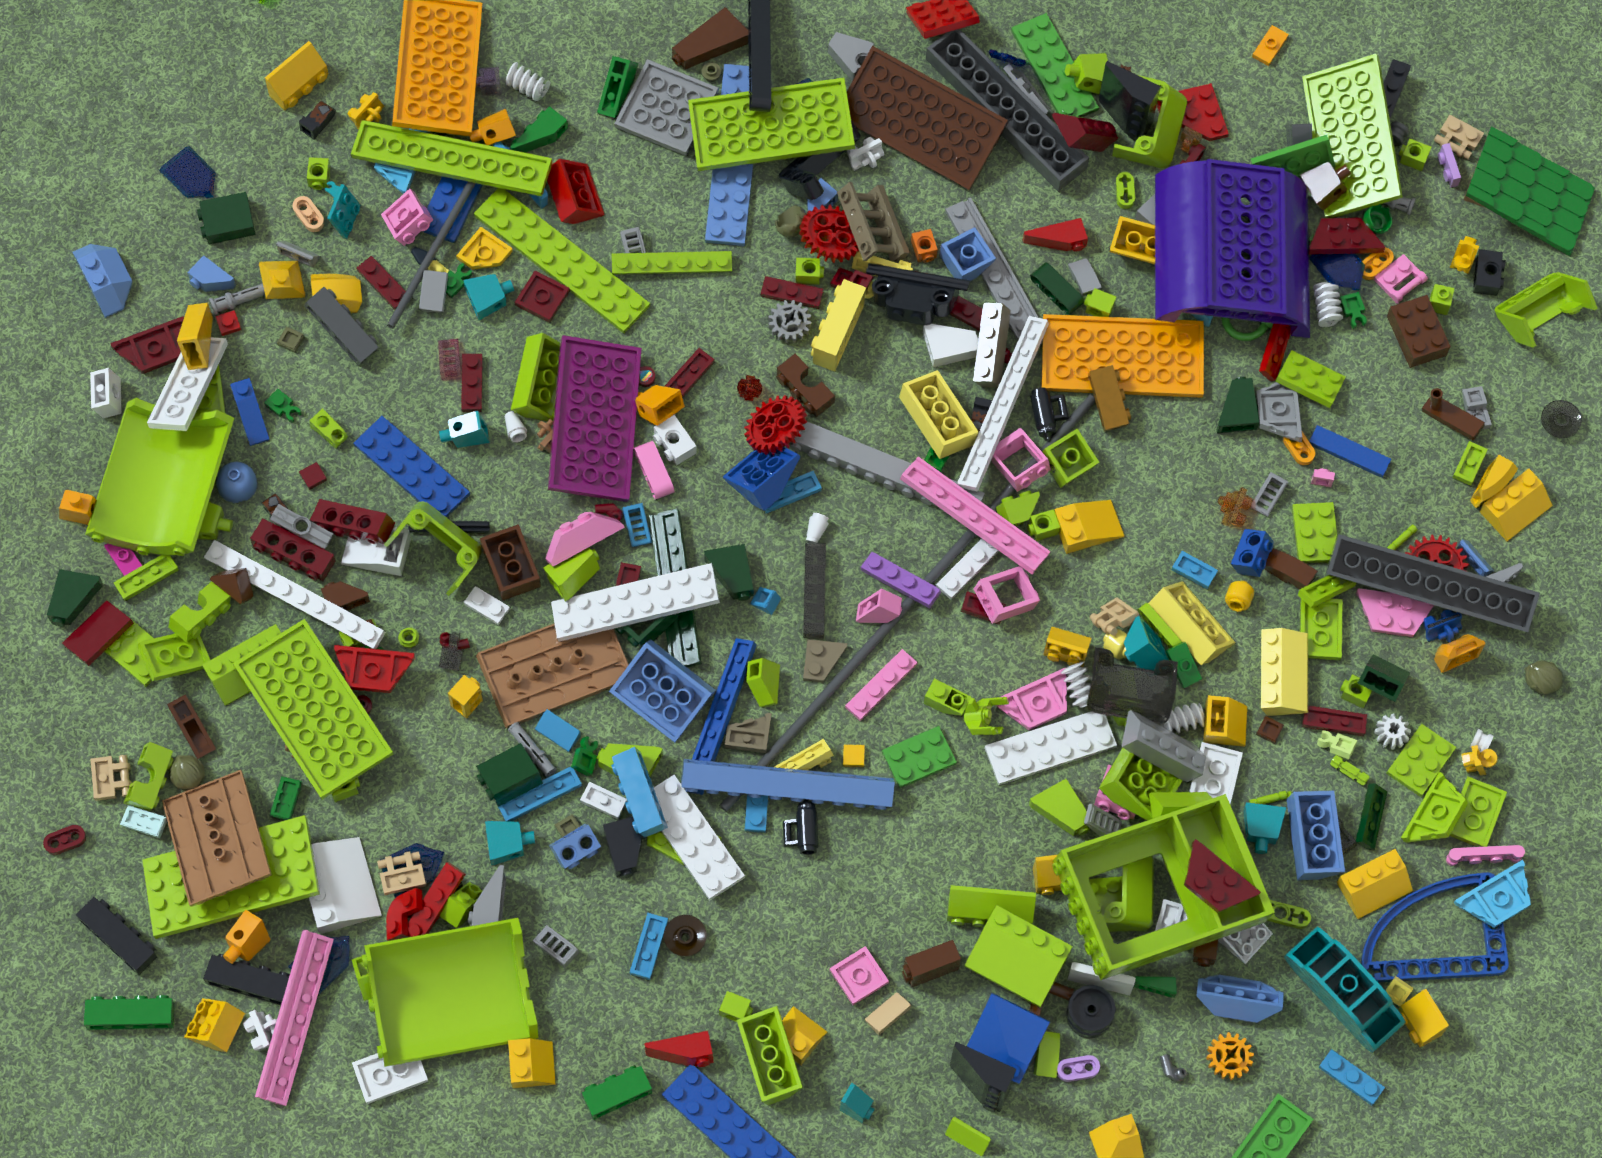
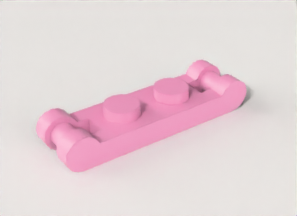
M1520 845L1453 848L1447 855L1446 862L1450 866H1455L1461 861L1479 864L1483 860H1490V863H1500L1505 859L1518 863L1524 856L1525 849Z

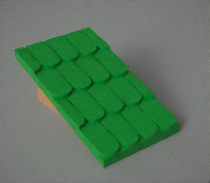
M1491 126L1464 200L1493 211L1564 254L1571 256L1595 187L1591 183L1573 175L1569 170L1542 157L1538 152L1517 142V139Z

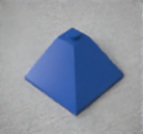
M783 447L782 452L776 449L775 454L769 451L767 455L764 452L759 454L755 450L727 472L723 479L751 504L764 511L780 498L800 456Z
M991 993L967 1047L1015 1068L1016 1072L1013 1081L1020 1084L1050 1021Z

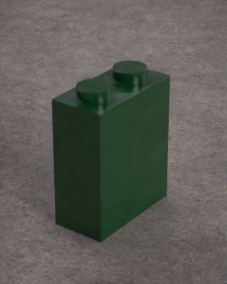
M246 192L199 201L200 209H197L198 218L204 224L203 227H200L203 239L207 238L208 244L256 235Z
M1373 654L1358 684L1396 702L1410 672Z
M521 743L476 766L479 773L476 775L481 787L486 786L485 792L490 801L494 800L498 807L543 784L539 771Z

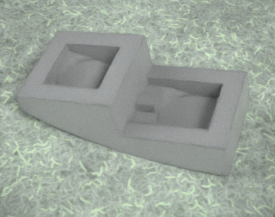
M1087 258L1068 264L1074 282L1077 283L1082 296L1092 294L1094 288L1101 290V284Z
M1482 386L1462 389L1465 411L1484 421L1485 426L1483 429L1491 428L1492 423L1486 408L1487 400Z

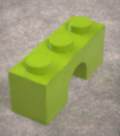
M211 581L198 594L197 604L203 609L198 611L192 610L184 604L170 616L168 628L186 643L192 638H197L202 629L206 626H211L221 613L225 614L230 609L231 596Z
M152 742L144 745L137 765L148 770L150 780L148 783H141L139 781L131 783L124 804L148 812L157 807L160 799L157 796L158 792L164 787L167 779L164 777L166 770H169L173 763V758L171 757L172 750Z

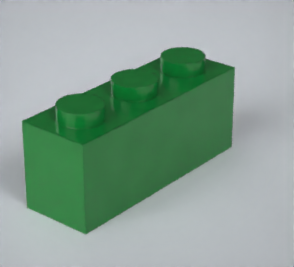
M634 1065L625 1069L624 1073L619 1076L614 1074L604 1079V1083L587 1086L584 1089L585 1091L582 1092V1097L592 1119L595 1120L652 1094V1087L642 1066L636 1067Z

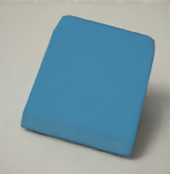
M759 587L750 605L772 615L781 597L774 590Z

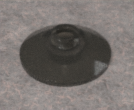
M1556 400L1547 404L1543 409L1541 423L1550 435L1557 438H1568L1578 432L1581 427L1582 417L1574 404L1564 400ZM1561 419L1563 424H1559L1556 420Z

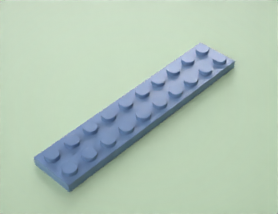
M724 64L721 95L749 91V66ZM753 164L713 169L705 243L745 246Z

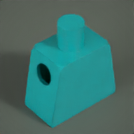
M495 274L464 280L465 291L478 320L506 306L505 294L514 291L511 280L499 283Z
M479 411L449 419V429L439 431L442 443L453 441L457 448L490 443L487 424Z
M1246 802L1243 809L1246 841L1255 842V853L1267 854L1268 844H1276L1286 807Z
M485 821L491 865L524 856L523 845L535 844L534 831L521 833L520 822Z

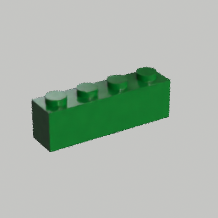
M158 995L156 998L135 996L134 999H126L124 996H114L113 999H104V997L100 996L91 997V1000H85L84 1026L87 1030L174 1028L175 1003L172 998L166 995Z

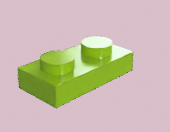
M1469 441L1452 478L1471 486L1488 449Z

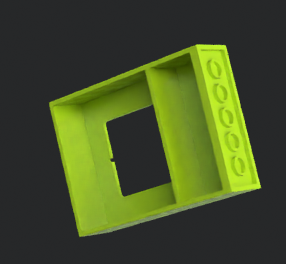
M1226 794L1063 849L1053 860L1054 863L1052 864L1054 873L1057 876L1059 875L1062 882L1060 884L1062 893L1067 895L1070 902L1068 903L1070 913L1075 915L1078 922L1076 923L1078 933L1083 935L1086 942L1084 943L1086 953L1091 955L1094 962L1092 963L1094 973L1099 975L1100 980L1263 924L1275 913ZM1197 839L1261 893L1255 898H1250L1219 913L1214 911L1184 886L1193 841ZM1161 854L1187 920L1115 944L1102 913H1097L1100 911V907L1090 885L1089 878Z

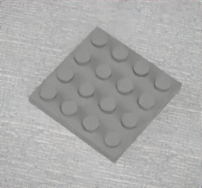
M647 59L614 126L687 156L694 142L688 100L717 96L719 88Z

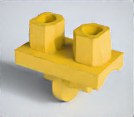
M374 92L371 95L364 94L360 98L361 106L358 109L351 108L347 112L357 129H359L362 120L380 122L382 119L379 113L384 108V105L379 100L378 94Z
M1465 236L1464 240L1460 239L1450 268H1457L1458 271H1464L1469 274L1479 248L1478 245H1475L1476 239Z
M1478 745L1471 746L1472 752L1461 754L1467 773L1478 771L1480 775H1486L1484 767L1491 768L1497 763L1498 757L1496 753L1491 749H1485L1481 752Z

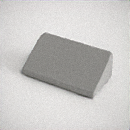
M278 241L276 243L279 254L312 268L320 257L318 254L287 241Z
M424 270L419 304L420 310L424 312H444L448 273Z

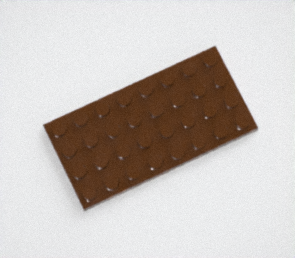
M874 46L869 50L847 90L850 117L856 128L876 139L879 138L883 143L968 190H971L1009 122L1000 115Z

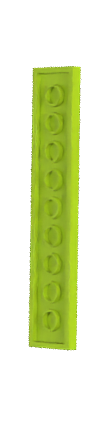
M365 120L361 121L351 151V157L354 159L537 196L543 195L553 162L552 158Z
M498 188L474 212V217L557 282L569 287L571 293L622 333H625L650 307V303L505 189Z

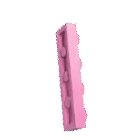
M902 649L845 705V708L861 721L917 665V661Z

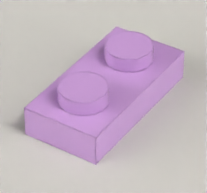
M1450 143L1443 144L1438 153V161L1440 165L1443 164L1445 181L1449 182L1450 188L1459 185L1461 175Z

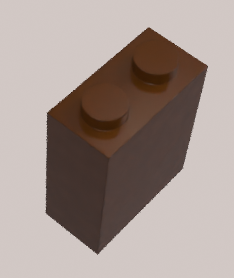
M950 940L905 957L901 973L905 983L909 982L912 988L959 970L961 957L954 941Z

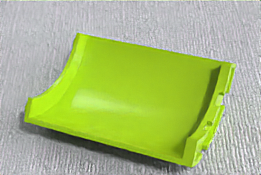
M134 398L127 402L85 535L92 537L91 540L94 542H105L134 550L141 555L147 556L151 553L185 556V554L194 551L234 417L219 410H214L194 416L187 431L149 428L147 422L155 405Z
M518 918L364 945L365 954L361 955L363 968L367 967L372 997V999H368L370 1012L375 1014L380 1046H377V1053L379 1059L383 1058L384 1067L508 1044V1040L538 1039V1024L533 1002L530 1000L528 988L530 986L523 956H525L523 936Z

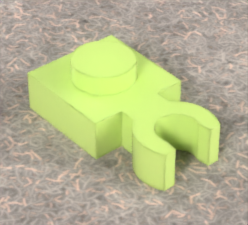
M1325 730L1322 731L1321 738H1318L1317 742L1319 747H1329L1330 753L1346 759H1350L1357 744V740L1339 733L1334 737Z

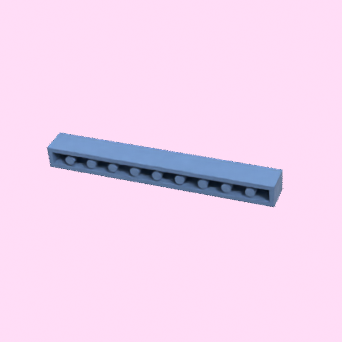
M683 759L681 786L685 788V791L698 792V789H702L710 794H719V791H724L731 796H740V793H746L749 797L761 798V795H767L770 799L782 800V797H789L791 801L802 802L803 799H811L812 803L823 804L824 801H832L833 805L844 806L845 803H853V806L864 808L866 805H874V808L884 810L887 807H892L895 781L893 778Z

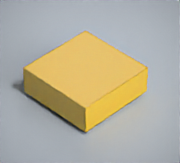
M844 745L843 767H864L865 745Z

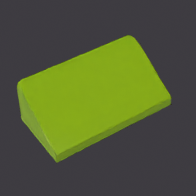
M956 1117L952 1118L945 1133L946 1136L980 1156H983L991 1141L990 1137Z

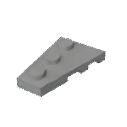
M1011 64L1006 65L1003 69L1010 76L1012 82L1051 119L1052 110L1025 74Z

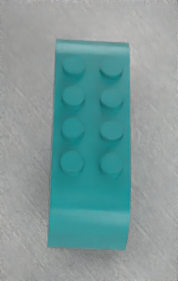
M1314 928L1284 956L1288 965L1371 1053L1375 1052L1406 1023L1384 988L1339 941L1332 939L1321 928Z

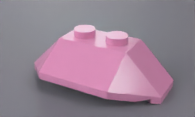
M584 512L577 517L578 519L562 524L559 527L560 529L554 532L545 559L551 566H555L625 528L624 525L611 517L594 512Z

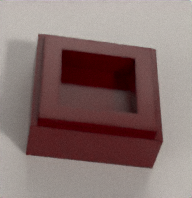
M317 462L299 471L309 490L327 481Z

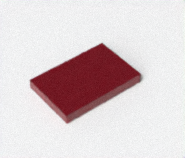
M106 600L62 644L86 665L90 666L134 622Z

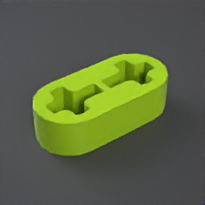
M1121 172L1117 175L1115 183L1117 205L1122 209H1130L1135 202L1134 178L1128 172ZM1123 178H1125L1126 181H1127V187H1126V188H1124V186H1123V182H1122V179H1123ZM1124 193H1127L1128 203H1125L1123 200Z

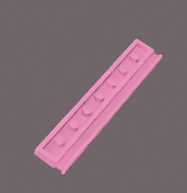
M919 456L901 475L900 480L1030 574H1033L1049 556L1050 551Z
M308 930L302 931L256 1091V1098L282 1106L287 1105L334 939L312 933Z

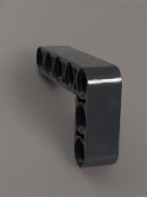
M851 119L855 143L861 136ZM846 150L798 157L779 173V178L788 193L809 200L816 199L824 192L816 175Z

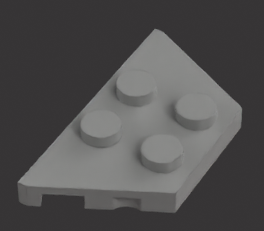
M1277 382L1256 391L1259 428L1297 442H1302L1297 392Z

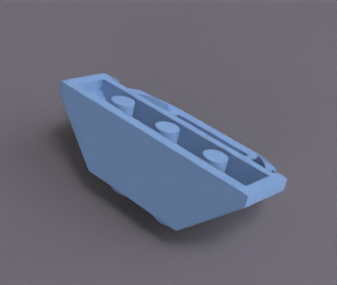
M89 244L73 251L72 253L104 317L106 318L124 310L133 281L116 248Z
M1214 975L1205 979L1199 978L1197 981L1196 996L1214 1016L1257 1023L1283 1009V992L1276 991L1273 987L1261 981L1225 975Z

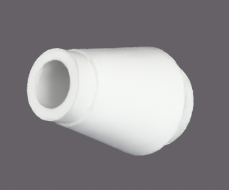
M510 411L506 413L504 417L508 438L512 442L523 441L527 437V429L515 412Z
M813 513L809 518L807 542L817 545L829 525V518L827 516Z

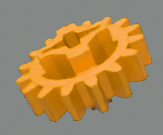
M1230 1032L1227 1033L1226 1038L1220 1034L1218 1041L1213 1039L1211 1042L1212 1046H1209L1207 1049L1211 1054L1207 1055L1206 1060L1212 1061L1208 1067H1215L1214 1075L1220 1072L1222 1074L1221 1079H1224L1226 1075L1229 1076L1230 1081L1234 1079V1075L1240 1079L1242 1072L1248 1073L1249 1069L1247 1066H1252L1253 1061L1249 1059L1253 1058L1254 1053L1248 1052L1252 1046L1245 1045L1246 1038L1239 1040V1034H1236L1234 1038L1231 1037ZM1241 1050L1244 1054V1061H1242L1243 1059L1240 1057ZM1216 1051L1218 1052L1217 1054L1220 1055L1219 1063L1216 1058ZM1235 1051L1234 1057L1225 1062L1227 1054L1229 1055ZM1226 1067H1234L1235 1069L1229 1070Z

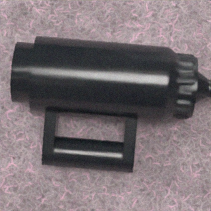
M1036 388L1032 390V395L1030 396L1036 429L1040 437L1046 438L1050 442L1051 436L1056 434V421L1069 419L1065 395L1051 396L1047 388ZM1058 401L1060 415L1054 416L1052 402Z
M804 799L803 803L798 804L796 819L783 821L784 847L797 846L800 849V854L803 855L815 854L819 847L817 811L815 804L809 802V799ZM791 825H797V840L792 841Z

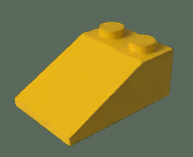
M1111 500L1073 503L1054 510L1060 525L1059 536L1066 554L1124 537Z

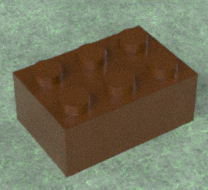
M1428 295L1390 306L1387 318L1409 368L1447 356L1451 346Z
M519 524L480 538L481 548L502 601L541 587L540 577Z

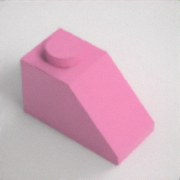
M880 589L858 604L856 622L889 623L900 616L902 598L884 589Z

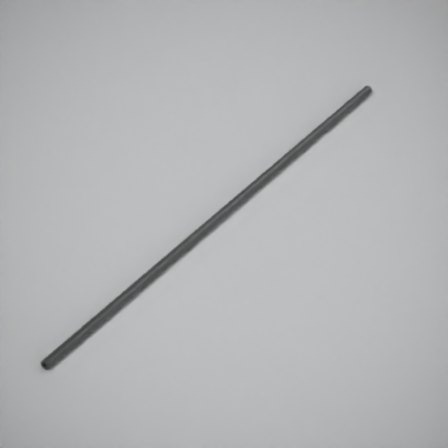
M1090 394L1080 404L1069 419L1056 431V434L1052 435L1051 441H1047L1040 449L1041 451L1066 436L1096 403L1093 395ZM1033 457L1016 476L1036 464L1035 458ZM1009 483L989 505V508L997 513L996 507L1002 503L1001 500L1012 496L1016 492L1014 487ZM968 529L923 580L933 584L973 540L976 534ZM908 596L901 603L902 611L900 616L889 623H883L761 758L756 766L768 767L917 601ZM740 793V796L728 795L719 805L720 808L728 812L744 793Z

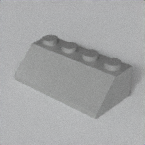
M1132 710L1128 711L1122 748L1185 782L1203 775L1206 756L1195 744Z

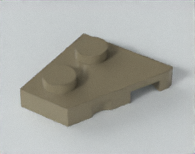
M808 639L803 681L824 683L843 652L846 651L847 643Z
M767 713L764 717L754 720L751 718L742 723L728 725L725 748L766 753L772 713Z

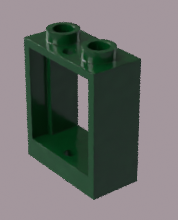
M676 613L657 618L641 635L636 634L628 625L615 628V630L620 635H627V640L633 647L636 648L638 646L642 648L647 641L657 639L679 616Z

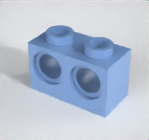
M584 824L550 844L549 847L562 868L568 867V869H572L580 864L578 860L585 856L590 858L597 854V849L601 845L590 826ZM587 836L590 844L587 848H582L580 841L583 837ZM569 847L572 855L570 858L564 859L562 852L565 848Z

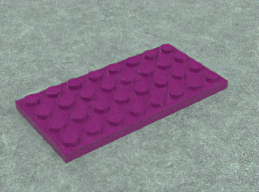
M562 335L548 490L623 502L629 501L637 411L635 399L638 397L642 348Z

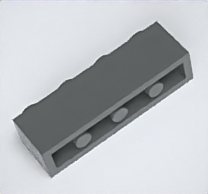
M323 287L305 303L304 307L359 366L378 349L376 345L378 342L371 334H366L362 323L357 319L354 320L349 315L350 310L344 304L340 305L336 300L337 296L331 289L327 290Z

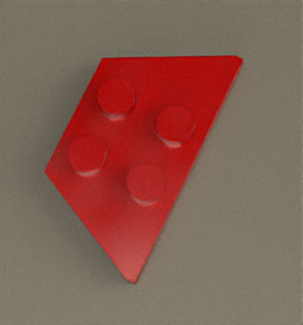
M334 645L345 681L352 690L391 693L415 659V653Z

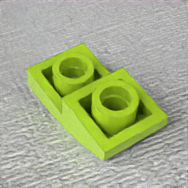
M1046 1031L1036 1051L1037 1056L1033 1074L1056 1078L1060 1053V1033Z

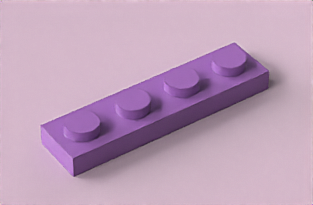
M874 552L870 553L861 566V571L929 609L941 594V589Z

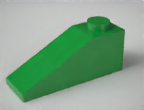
M612 56L597 113L613 118L617 117L634 82L639 63Z

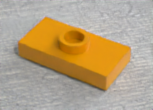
M1272 25L1252 57L1269 66L1289 34Z

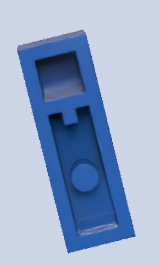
M250 378L231 383L230 386L250 446L270 440Z

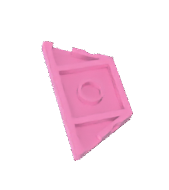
M1357 588L1356 592L1372 632L1413 637L1424 622V618L1427 617L1435 606L1389 592Z
M1065 668L1003 695L1007 697L1009 704L995 706L1027 730L1034 729L1066 714L1067 686L1066 682H1064L1066 674H1061Z

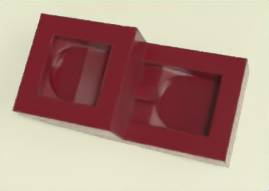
M839 267L830 285L836 289L837 285L841 286L845 279L866 287L867 291L873 276L858 270L851 272Z

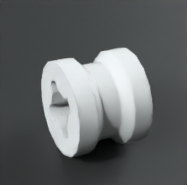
M1478 729L1470 748H1472L1471 746L1478 745L1482 752L1489 748L1494 736L1491 734L1486 735L1482 730Z

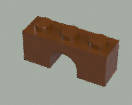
M795 353L777 367L776 378L782 386L786 385L790 389V394L795 400L799 399L803 403V407L808 414L812 413L815 417H818L835 403V395L823 382L814 387H807L802 384L801 381L808 375V366Z

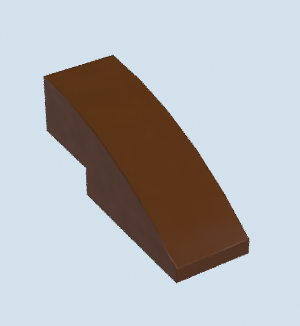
M1274 548L1269 553L1264 568L1281 581L1289 582L1299 589L1310 585L1318 572L1299 559Z
M186 694L167 704L197 759L216 750Z

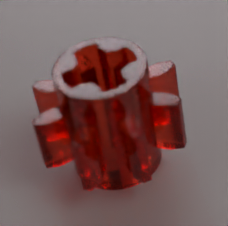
M746 375V379H741L737 385L739 397L747 401H753L754 397L758 398L762 393L760 379L750 375Z

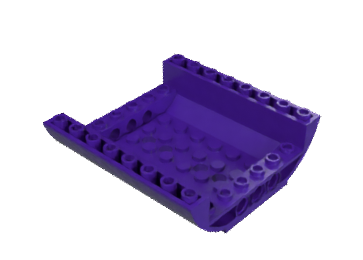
M1213 159L1182 163L1155 175V320L1175 322L1181 313L1290 325L1291 336L1310 338L1308 189L1306 184L1296 175L1284 171V168ZM1241 198L1248 199L1250 205H1244L1241 202ZM1241 216L1248 217L1250 223H1244L1241 220ZM1241 253H1248L1250 255V260L1244 259ZM1241 271L1249 272L1251 277L1245 278Z

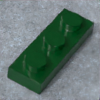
M1376 783L1368 784L1356 837V843L1367 850H1375L1388 792Z

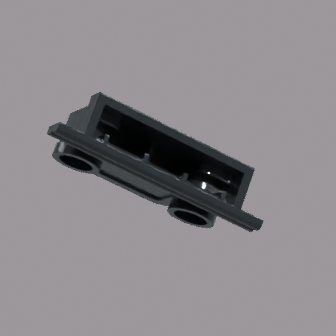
M872 263L868 264L866 274L878 276L872 284L875 304L880 307H886V315L889 319L916 325H930L935 315L938 317L948 316L958 299L959 290L967 291L970 285V280Z

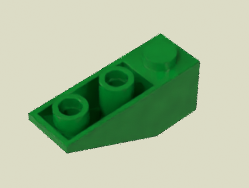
M549 106L545 111L543 110L539 113L537 120L533 124H529L519 138L517 137L512 141L510 148L514 151L526 153L554 143L568 129V121Z

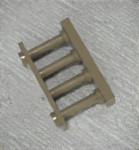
M849 182L837 192L863 261H867L877 252L888 253L892 262L899 263L900 260L910 253L883 185L875 186L866 194L856 193L853 183ZM860 201L868 202L871 210H863ZM866 218L875 219L877 227H869ZM873 235L881 236L884 245L876 244Z

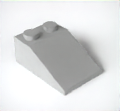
M499 865L475 902L473 911L469 912L468 924L470 926L502 921L506 886L504 865Z

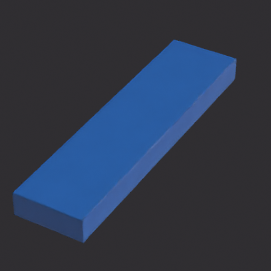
M1319 425L1316 426L1309 440L1313 447L1383 478L1391 461V458Z

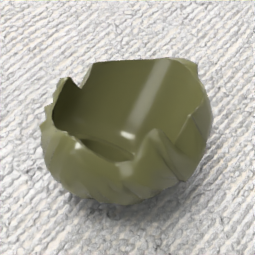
M793 205L780 214L778 221L775 220L777 232L786 237L797 236L801 230L799 227L803 217L806 215L805 210L800 206Z
M1541 660L1525 667L1526 683L1530 689L1537 691L1538 694L1546 695L1553 693L1562 687V673L1553 662Z
M177 755L170 767L169 778L178 789H194L199 786L205 777L204 766L194 756Z

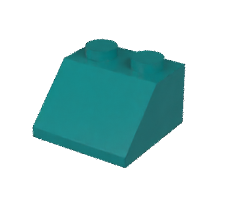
M1139 615L1135 617L1123 642L1126 648L1124 653L1130 662H1135L1141 673L1145 672L1151 678L1170 666L1171 663L1160 636Z

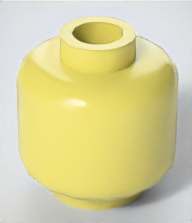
M1117 629L1118 632L1115 636L1105 634L1103 648L1105 652L1121 660L1127 658L1124 653L1126 648L1123 643L1127 633Z

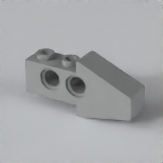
M836 32L828 44V53L853 81L861 67L859 64L863 63L874 43Z

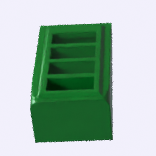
M1134 976L1136 979L1133 987L1171 998H1175L1177 994L1176 977Z

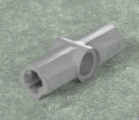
M278 504L270 518L274 523L323 549H326L333 536V533ZM304 522L308 528L306 531L300 532L296 529V525Z

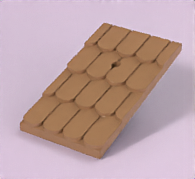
M555 623L478 652L476 655L506 729L516 722L521 724L543 715L546 709L552 712L612 688L629 665L614 629L559 642Z
M242 770L162 800L189 906L202 904L210 899L223 896L228 892L243 888L248 884L261 881L272 875Z

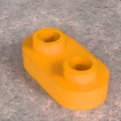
M1385 247L1384 253L1370 254L1360 263L1359 275L1365 280L1374 279L1375 276L1393 262V252ZM1384 257L1386 261H1381L1379 258ZM1365 269H1370L1372 272L1367 273Z
M1303 432L1302 442H1292L1289 438L1283 437L1284 445L1298 464L1309 465L1312 463L1315 457V450ZM1304 453V454H1306L1308 457H1307V458H1302V457H1301V454Z

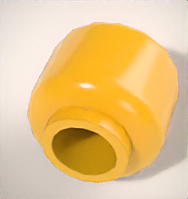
M1246 581L1232 582L1225 595V602L1233 611L1247 610L1251 606L1254 589Z

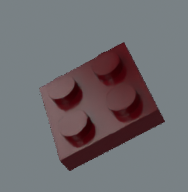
M534 271L516 299L515 306L550 323L570 292V288Z

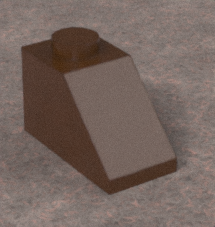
M341 581L337 583L330 582L324 588H321L324 599L346 611L370 602L366 591Z

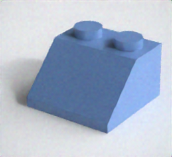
M975 227L941 244L939 253L940 258L954 278L970 281L977 278L996 260V257Z

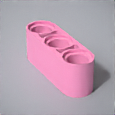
M650 441L634 447L635 456L637 459L639 458L637 461L644 476H647L645 479L651 492L654 493V499L657 500L675 493L655 443Z

